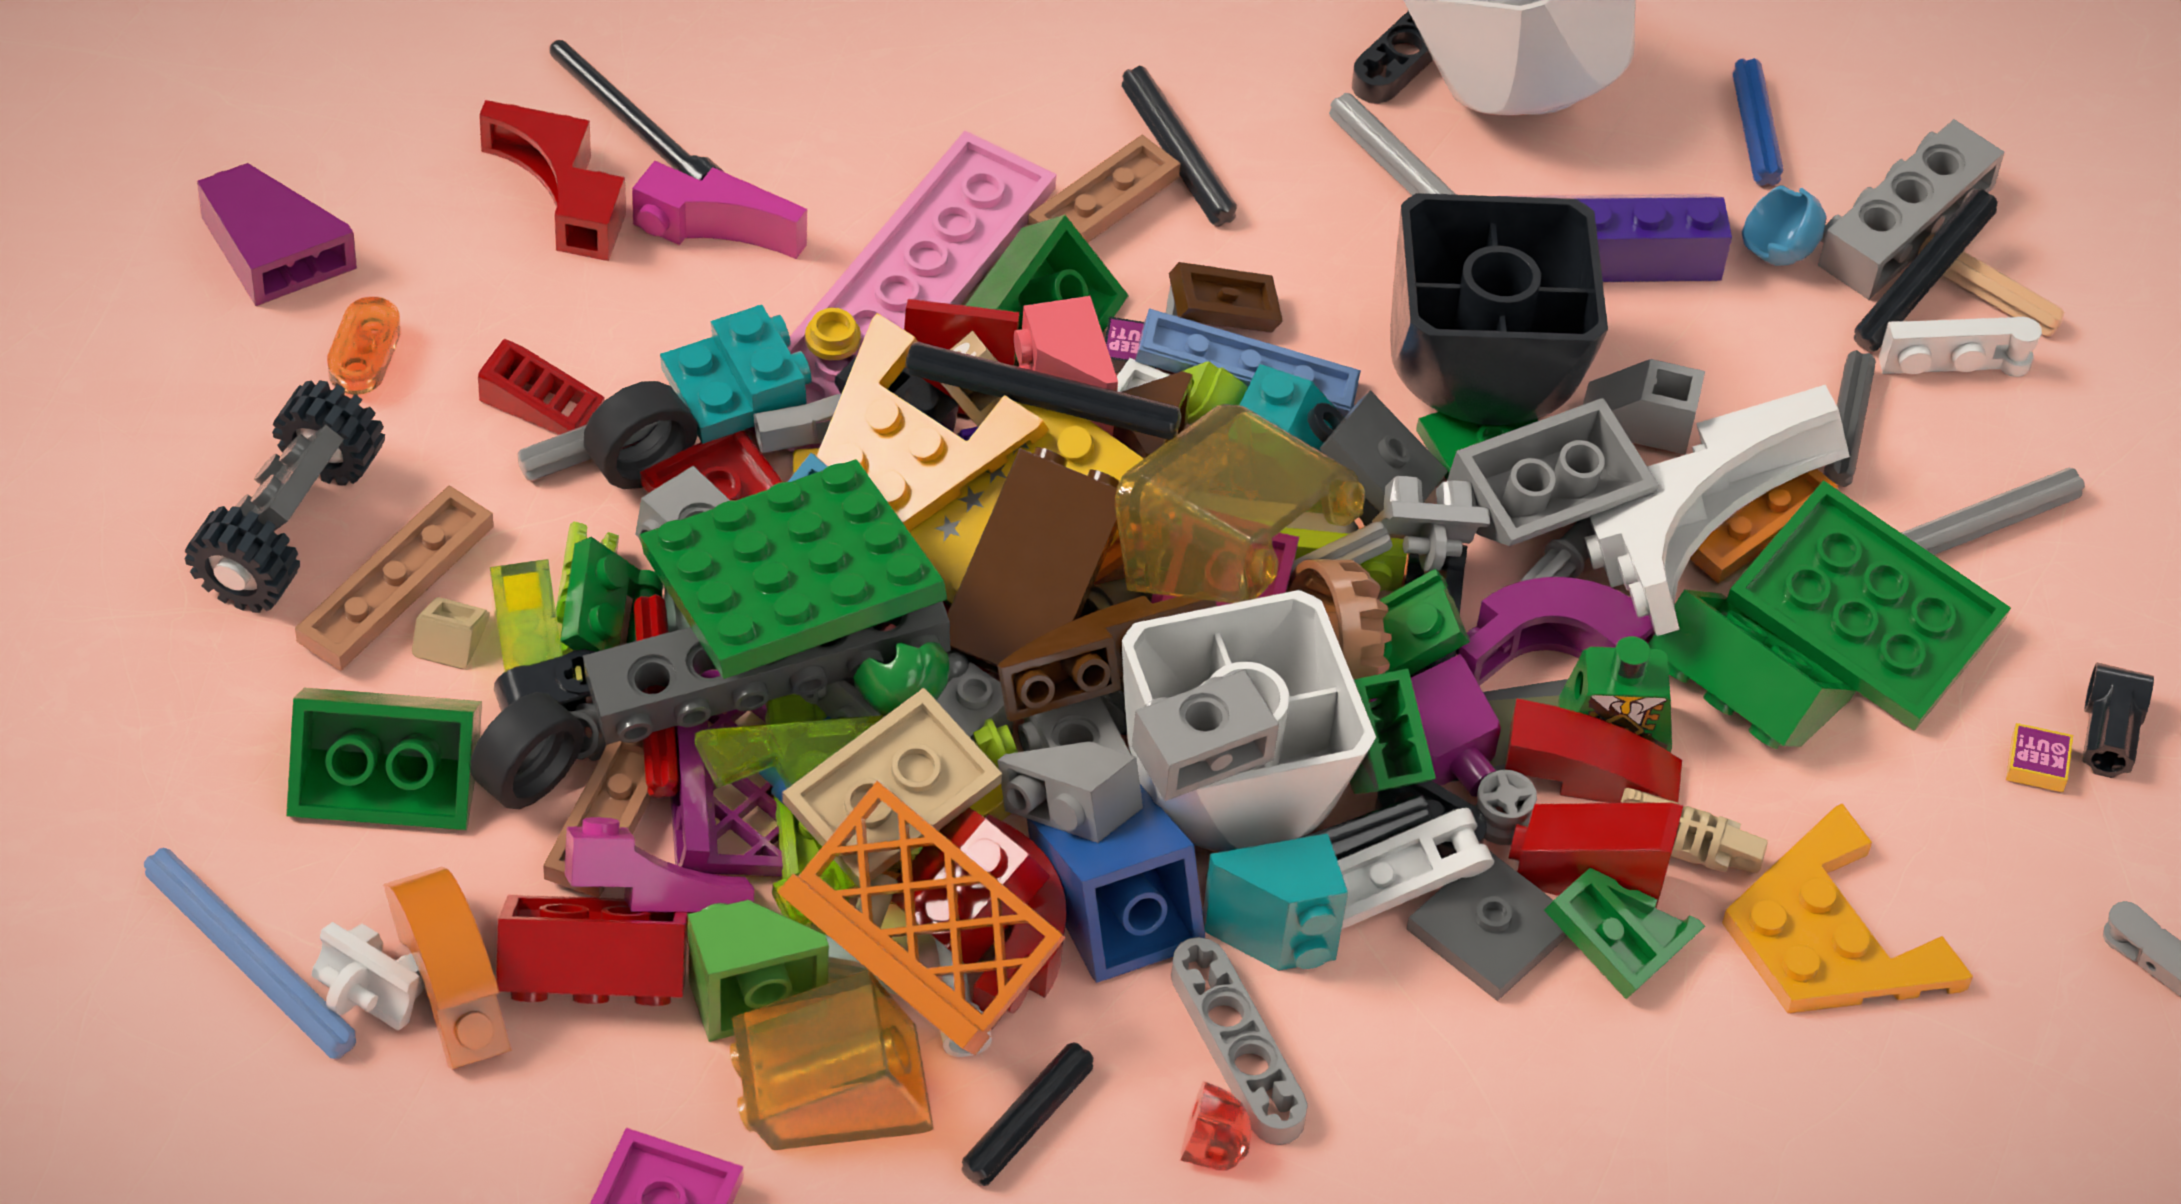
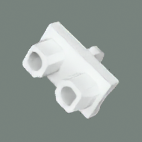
M333 921L322 928L319 937L322 942L321 951L313 966L311 976L330 988L326 997L328 1009L338 1015H343L349 1012L355 1005H358L397 1031L410 1022L415 999L425 989L413 955L411 953L403 955L395 961L382 953L384 943L379 933L363 923L349 931Z

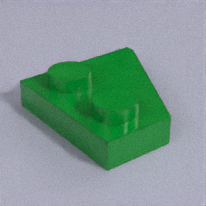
M1589 868L1544 909L1547 915L1625 999H1628L1706 927L1699 919L1691 915L1682 921L1655 908L1657 899L1638 890L1625 889L1615 879L1592 868Z

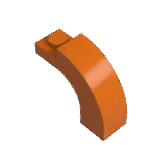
M441 866L384 883V889L399 941L407 945L411 951L424 982L448 1067L455 1069L512 1051L496 996L499 990L482 937L469 904L450 870Z

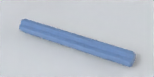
M159 848L153 855H149L143 863L145 876L329 1058L340 1059L346 1052L354 1048L357 1043L355 1030L340 1015L328 1009L326 1001L171 849Z

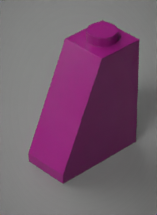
M245 163L197 181L201 218L255 306L357 269L354 232L350 225L253 165Z

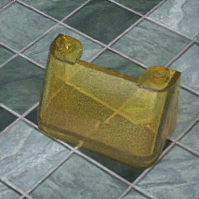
M1229 404L1218 405L1129 469L1120 479L1115 496V510L1127 590L1226 603L1256 599L1275 580L1277 575L1278 558L1273 551L1272 538L1305 512L1324 514L1327 522L1334 526L1344 527L1351 524L1364 513V487L1353 470L1249 408Z

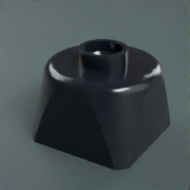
M1416 193L1409 197L1400 207L1390 321L1391 358L1394 369L1401 381L1418 399L1431 408L1455 419L1482 425L1521 424L1542 418L1560 408L1578 389L1596 358L1608 331L1595 212L1581 201L1568 198Z

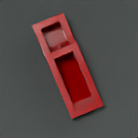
M1516 698L1510 725L1505 770H1512L1524 776L1561 781V796L1605 803H1622L1621 799L1624 790L1632 788L1679 803L1683 761L1679 757L1633 732L1595 717L1554 705Z

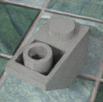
M1649 359L1588 382L1583 405L1604 398L1632 443L1686 455L1705 371Z
M1089 741L1005 754L998 759V767L1002 773L1001 787L1005 811L1098 843L1143 808L1137 758L1135 756Z

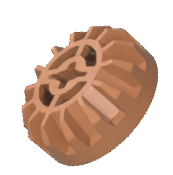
M1305 560L1293 570L1287 592L1300 590L1322 601L1353 679L1386 672L1389 669L1390 663L1383 656L1384 643L1392 641L1391 634L1384 633L1383 618L1389 611L1388 606L1378 600L1381 589L1380 585L1370 577V574L1353 560Z

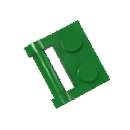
M592 536L574 543L560 642L572 650L586 649L595 652L620 646L627 596L632 598L626 644L636 642L634 603L641 596L651 597L659 595L662 597L663 583L656 572L638 569Z

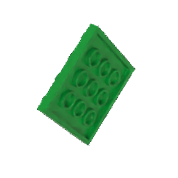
M857 459L845 463L832 464L823 471L791 482L775 484L768 490L736 501L723 502L711 510L682 520H672L664 523L659 528L639 534L645 557L723 679L947 600L943 578Z

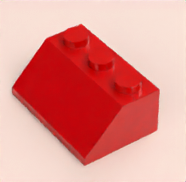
M507 895L498 917L496 976L499 992H511V999L520 1002L545 1001L548 999V993L573 994L572 1000L582 1004L607 1003L610 1001V995L634 996V1002L644 1006L671 1004V997L683 998L688 947V914L690 912L631 911L624 898Z

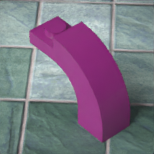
M1542 577L1508 585L1481 601L1477 626L1467 632L1470 642L1457 649L1456 654H1460L1465 659L1480 686L1511 660L1529 652L1557 651L1579 659L1584 649L1589 647L1615 648L1620 639L1628 636L1639 637L1649 643L1655 631L1649 616L1638 618L1631 597L1618 590L1578 578Z

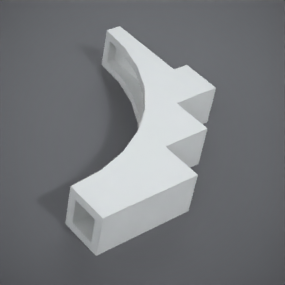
M1826 384L1696 423L1701 444L1692 446L1693 453L1647 466L1659 484L1656 492L1589 517L1594 534L1584 537L1593 570L1604 567L1611 587L1625 585L1626 590L1630 591L1638 618L1648 615L1657 636L1679 630L1674 607L1678 581L1690 557L1712 531L1737 510L1767 491L1808 471L1850 457L1839 409Z

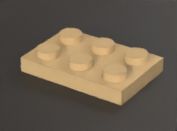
M923 688L783 792V803L823 847L876 781L884 785L939 831L1000 785L1002 773L930 693ZM883 801L866 820L867 843L900 840L898 814ZM909 824L910 839L925 837ZM856 833L845 846L857 845ZM900 849L868 853L870 882L901 859ZM858 854L836 856L835 862L860 888Z

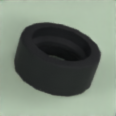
M642 381L622 388L606 399L591 415L584 430V448L609 484L621 489L643 488L640 476L641 471L694 446L697 440L698 424L671 386L660 381ZM660 421L647 437L635 445L622 449L623 445L633 434L647 425Z
M534 692L520 697L500 712L478 740L470 760V774L481 787L505 808L521 809L532 805L550 793L567 775L577 760L583 745L584 727L573 714L547 693Z

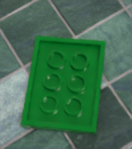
M1824 480L1730 588L1725 600L1914 731L1999 629L2011 610V607Z

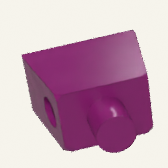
M1459 654L1412 677L1411 682L1436 777L1432 781L1443 786L1458 779L1472 797H1477L1482 779L1496 771L1490 761L1496 755L1501 727L1496 714L1468 664ZM1378 698L1372 699L1369 703L1377 700Z

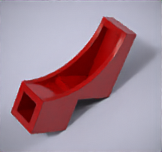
M485 100L479 114L481 152L504 158L519 165L532 174L546 188L556 206L554 213L556 251L609 261L626 216L625 177L601 171L587 170L591 159L590 120L525 108L515 104Z

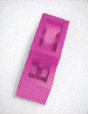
M654 160L632 187L633 225L642 228L652 236H660L677 245H680L685 238L723 239L760 246L797 259L807 246V208L714 167L701 181Z
M590 817L583 819L582 827L567 826L565 876L570 885L581 887H625L624 900L631 911L699 912L707 906L717 903L732 904L745 900L754 902L755 889L746 877L722 876L699 872L659 859L635 845V838L627 827H619L620 821L617 819Z

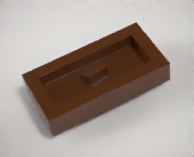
M1178 262L1168 273L1178 317L1198 323L1273 333L1283 322L1273 275Z

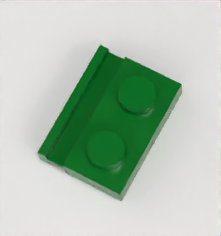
M1436 568L1380 599L1381 602L1388 606L1389 611L1383 618L1384 633H1389L1392 637V641L1384 643L1383 656L1390 663L1389 669L1384 673L1408 669L1409 674L1412 675L1470 642L1455 602L1447 590V582Z

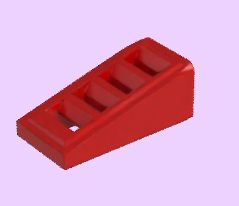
M505 338L500 342L478 373L479 401L559 435L587 425L591 415L605 401V397L525 347ZM527 383L533 385L529 392L523 389ZM549 393L554 394L555 396L549 404L543 402ZM569 401L576 403V407L568 417L561 413Z

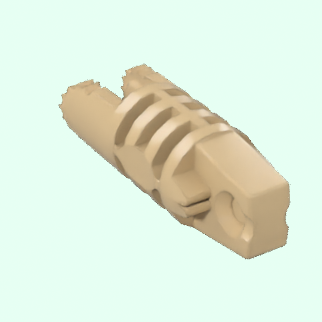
M1626 788L1621 799L1622 803L1672 802L1679 804L1632 788ZM1683 806L1671 856L1694 864H1703L1704 867L1727 872L1728 867L1758 873L1767 850L1768 840L1741 830L1742 824L1723 816L1717 817L1710 812L1694 807Z

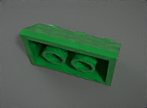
M1062 215L1021 228L965 306L1020 312L1018 330H1022L1024 306L1090 296L1103 333L1107 328L1109 316L1115 317L1129 295L1066 215ZM1015 353V363H1014V366H1017V367H1018V366H1019V362H1018V360H1017L1016 353Z
M1684 589L1674 604L1679 630L1659 636L1655 633L1648 643L1650 649H1661L1667 653L1670 676L1684 683L1692 679L1707 690L1703 698L1711 706L1729 716L1737 712L1751 722L1752 725L1748 731L1765 745L1773 749H1778L1780 745L1802 747L1856 693V690L1725 601L1727 597L1722 593Z
M304 687L293 697L286 816L467 830L475 786V779L470 774V760L480 739L482 701Z

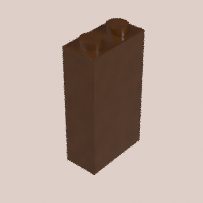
M1036 447L1034 453L1019 448L947 614L950 621L951 650L962 652L974 665L999 675L997 664L1016 650L1062 625L1079 619L1128 506V492L1120 489L1122 483L1118 479L1094 469H1090L1087 475L1066 467L1068 461L1063 456L1041 447Z

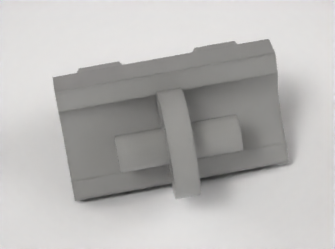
M1394 477L1385 486L1384 509L1372 520V523L1381 522L1385 526L1390 538L1404 539V552L1418 554L1423 570L1431 571L1436 568L1439 571L1444 564L1446 556L1460 557L1462 543L1470 544L1479 527L1487 528L1490 525L1489 508L1476 506L1471 481L1451 480L1442 482L1436 488L1437 504L1423 503L1422 480H1419L1417 477Z

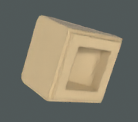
M441 597L434 598L416 617L412 654L417 658L459 669L466 668L489 621L490 611Z

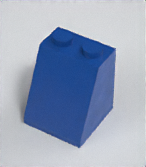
M1141 784L1143 808L1098 843L1026 818L1029 839L1044 852L1059 876L1066 900L1065 927L1096 983L1174 956V951L1179 944L1187 939L1206 938L1194 844L1166 812L1154 803L1150 794Z

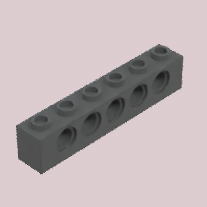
M943 601L883 622L896 626L889 631H879L874 629V626L835 639L839 642L833 646L822 647L818 645L723 679L721 675L716 678L700 676L706 671L717 670L691 627L584 655L583 661L587 684L605 744L608 745L619 741L624 743L638 742L647 738L655 731L677 725L682 727L696 726L708 720L710 716L736 709L751 711L765 705L769 700L794 693L797 695L816 693L827 684L854 678L863 661L868 658H873L882 664L891 663L896 657V645L898 643L920 648L927 642H937L945 652L951 651L950 621ZM655 685L666 688L657 694L642 692L647 687Z

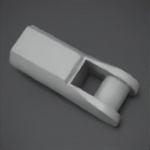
M836 394L805 405L753 414L757 442L761 453L822 443L842 394Z
M2121 901L2114 904L2109 911L2108 921L2103 928L2104 941L2109 947L2137 962L2140 967L2181 997V940L2168 930L2163 929L2137 904L2129 901Z

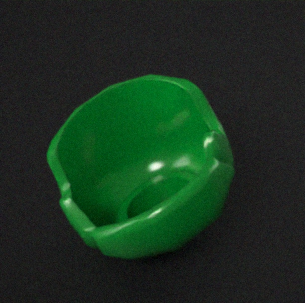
M927 642L920 648L898 643L896 645V657L889 664H882L873 658L866 659L854 675L855 687L867 703L882 716L888 715L923 688L935 700L939 699L947 687L950 675L948 654L939 643Z

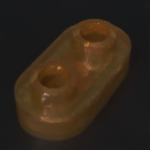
M369 296L360 298L347 307L327 356L328 376L334 387L338 384L346 388V394L354 395L355 393L356 395H361L373 391L382 383L401 335L400 314L395 304L382 297Z

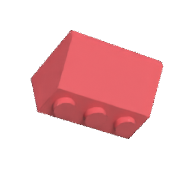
M1090 296L1024 306L1022 330L1014 331V347L1019 362L1018 367L1105 389L1118 390V379ZM1091 421L1113 436L1114 426Z

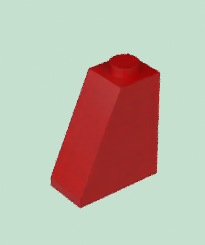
M1672 802L1534 804L1528 827L1516 825L1508 859L1519 861L1517 872L1545 893L1559 896L1589 868H1592L1615 879L1625 889L1638 890L1657 899L1655 906L1657 908L1683 805Z

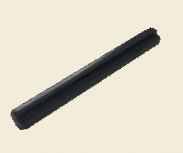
M921 342L911 345L906 358L905 366L907 367V372L912 376L1000 398L1005 395L1016 402L1167 440L1175 438L1181 423L1180 409L1174 405Z

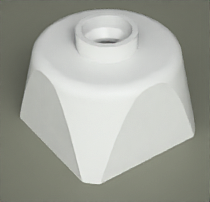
M1403 0L1453 98L1460 104L1481 113L1493 115H1542L1568 108L1612 84L1623 74L1634 57L1636 0Z
M1300 590L1137 622L1131 626L1122 640L1129 753L1137 758L1140 784L1150 794L1154 803L1166 812L1190 841L1201 848L1225 852L1298 839L1309 835L1324 822L1333 810L1376 738L1322 601ZM1245 670L1279 723L1274 760L1164 801L1131 747L1135 711L1143 708L1147 703L1156 698H1170L1197 688L1201 683L1210 678H1224Z

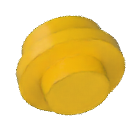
M826 308L817 312L808 323L805 330V343L809 351L819 358L842 360L850 357L858 350L861 343V330L849 312L840 308Z

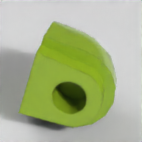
M1210 361L1183 370L1193 374L1187 424L1203 432H1223L1227 430L1248 387L1223 367L1218 368Z

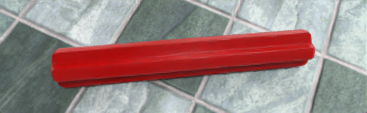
M659 595L637 598L634 603L636 641L668 633L665 600ZM655 685L647 687L642 692L657 694L666 688ZM674 726L652 732L651 735L643 739L647 791L651 797L656 799L663 796L673 797L680 790Z

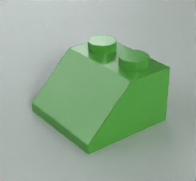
M750 900L732 904L717 903L707 906L699 912L688 914L689 984L709 1042L827 1013L829 944L826 935Z

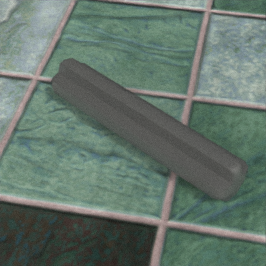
M1854 350L1847 355L1837 401L1850 457L1825 465L1823 472L1826 477L1841 487H1847L1853 481L1876 366V360L1871 353L1862 354L1858 350Z

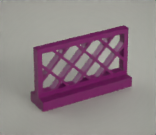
M709 670L700 676L716 678L720 676L718 670ZM766 704L751 710L766 723ZM737 709L726 714L721 713L710 716L708 720L696 726H675L680 788L675 796L670 797L675 865L710 874L782 877V853L774 846L778 841L779 825L763 837L742 819L758 806L776 821L777 805L776 801L770 797L773 786L767 782L759 788L738 771L752 758H755L763 765L772 757L771 752L765 748L768 746L769 729L759 738L754 739L735 723L736 720L747 712ZM708 721L713 724V725H711L709 728H708ZM722 732L744 749L730 762H727L710 748V742ZM712 769H713L715 772H717V773H715L713 776H712ZM725 781H728L748 798L733 811L714 797L713 791ZM715 817H716L718 820H720V822H719L717 825H716ZM731 829L752 848L744 855L718 854L717 840Z

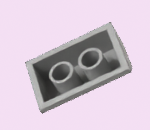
M1604 398L1456 451L1447 481H1471L1476 506L1489 508L1490 525L1487 528L1479 527L1475 534L1509 547L1654 493L1659 487L1656 479Z

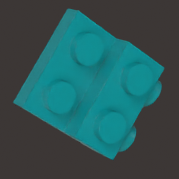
M763 304L710 321L712 337L660 354L661 370L670 386L697 422V435L702 444L754 427L753 414L807 404L805 385L812 382V376L806 357L801 351L793 354L790 353L787 348L791 345L790 335L783 317L780 314L770 317Z

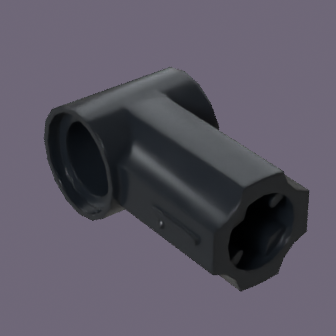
M2099 662L2095 663L2084 705V712L2089 713V720L2082 762L2090 766L2093 774L2114 778L2122 773H2131L2136 761L2140 727L2145 721L2151 701L2154 675Z

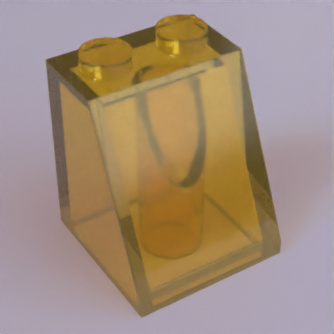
M869 969L732 1017L736 1042L730 1045L729 1052L733 1067L741 1078L743 1095L737 1099L738 1112L748 1132L755 1131L773 1151L923 1134L934 1130L916 1024Z

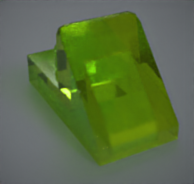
M543 559L489 567L494 626H497L503 672L516 666L532 665L562 656L549 560Z

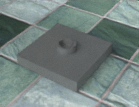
M1371 390L1354 405L1319 448L1379 512L1384 509L1385 486L1394 477H1417L1419 480H1422L1424 503L1448 471Z
M1490 851L1494 860L1491 868L1474 877H1462L1444 885L1408 917L1406 929L1498 1001L1568 936L1544 911L1553 899Z

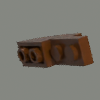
M1207 588L1154 604L1145 596H1141L1085 615L1036 638L997 664L1006 718L1012 722L1122 690L1120 679L1124 678L1122 640L1134 623L1217 607L1216 597Z

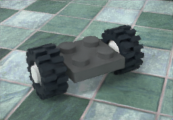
M312 380L305 381L302 386L299 385L273 422L272 426L275 427L272 431L273 438L280 440L277 446L283 453L281 456L276 453L273 454L257 472L254 480L260 484L259 488L252 497L249 494L242 497L229 511L225 506L218 507L216 511L212 510L186 546L184 551L187 553L184 558L186 565L193 566L189 572L194 579H204L201 587L208 593L213 589L220 593L217 597L218 600L226 604L231 599L234 601L235 608L243 611L248 605L252 613H260L263 608L266 611L271 610L277 604L300 568V560L296 559L299 555L296 547L287 546L290 539L285 533L277 535L274 531L289 521L319 475L321 476V481L328 484L333 479H335L338 485H347L349 481L354 484L364 475L382 448L386 434L381 433L384 426L381 420H372L376 412L371 406L363 409L359 405L363 399L355 393L352 398L344 395L346 388L336 384L334 389L331 390L328 381L319 380L316 385Z

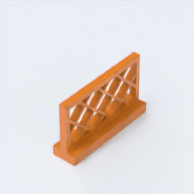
M878 781L874 783L800 875L797 876L793 873L777 892L958 1046L973 1055H976L991 1037L988 1034L990 1029L1066 938ZM883 801L898 814L900 840L867 843L866 820ZM909 824L925 837L910 839ZM856 833L857 845L845 846ZM936 845L944 852L946 878L913 882L911 848ZM900 849L903 883L871 887L868 853ZM858 854L860 888L835 890L820 878L821 874L836 856ZM955 862L972 876L956 877ZM983 884L991 892L992 917L959 921L957 887ZM947 888L949 922L916 925L914 891ZM904 893L906 927L881 929L873 922L871 896ZM861 897L862 912L846 899ZM1001 900L1013 909L1017 915L1002 916ZM1029 923L1045 936L1029 957L1006 960L1003 925ZM993 927L996 961L963 964L960 930ZM950 931L953 966L927 968L919 961L917 935ZM907 936L908 951L892 937ZM1019 968L1008 982L1007 969ZM997 970L999 994L987 1009L981 1013L966 1001L964 974ZM954 975L955 990L938 976Z

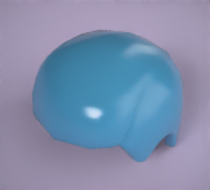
M1777 186L1762 197L1747 215L1741 233L1743 243L1763 261L1775 266L1795 264L1809 256L1823 239L1827 215L1819 199L1804 188H1800L1799 192H1795L1785 186Z

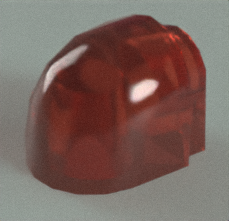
M1206 1081L1202 1083L1189 1117L1180 1161L1217 1171H1224L1234 1168L1239 1161L1248 1155L1252 1135L1251 1119L1243 1103L1233 1093Z

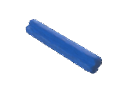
M1741 58L1735 62V70H1733L1732 75L1753 179L1760 186L1766 184L1775 186L1781 182V174L1784 168L1762 63L1756 58L1749 60Z

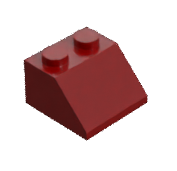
M970 807L939 830L941 834L1026 904L1051 877L1027 852ZM936 845L923 847L912 860L913 882L946 878L944 852ZM955 862L956 877L972 876ZM902 873L896 879L898 881L897 884L903 883ZM983 884L957 887L959 921L992 917L991 892ZM947 888L914 891L916 923L918 925L949 922ZM904 893L893 894L891 901L905 913ZM1001 900L1002 916L1017 915L1013 909ZM1003 925V930H1005L1008 925ZM993 927L960 930L963 963H977L994 943ZM950 931L929 933L952 953Z

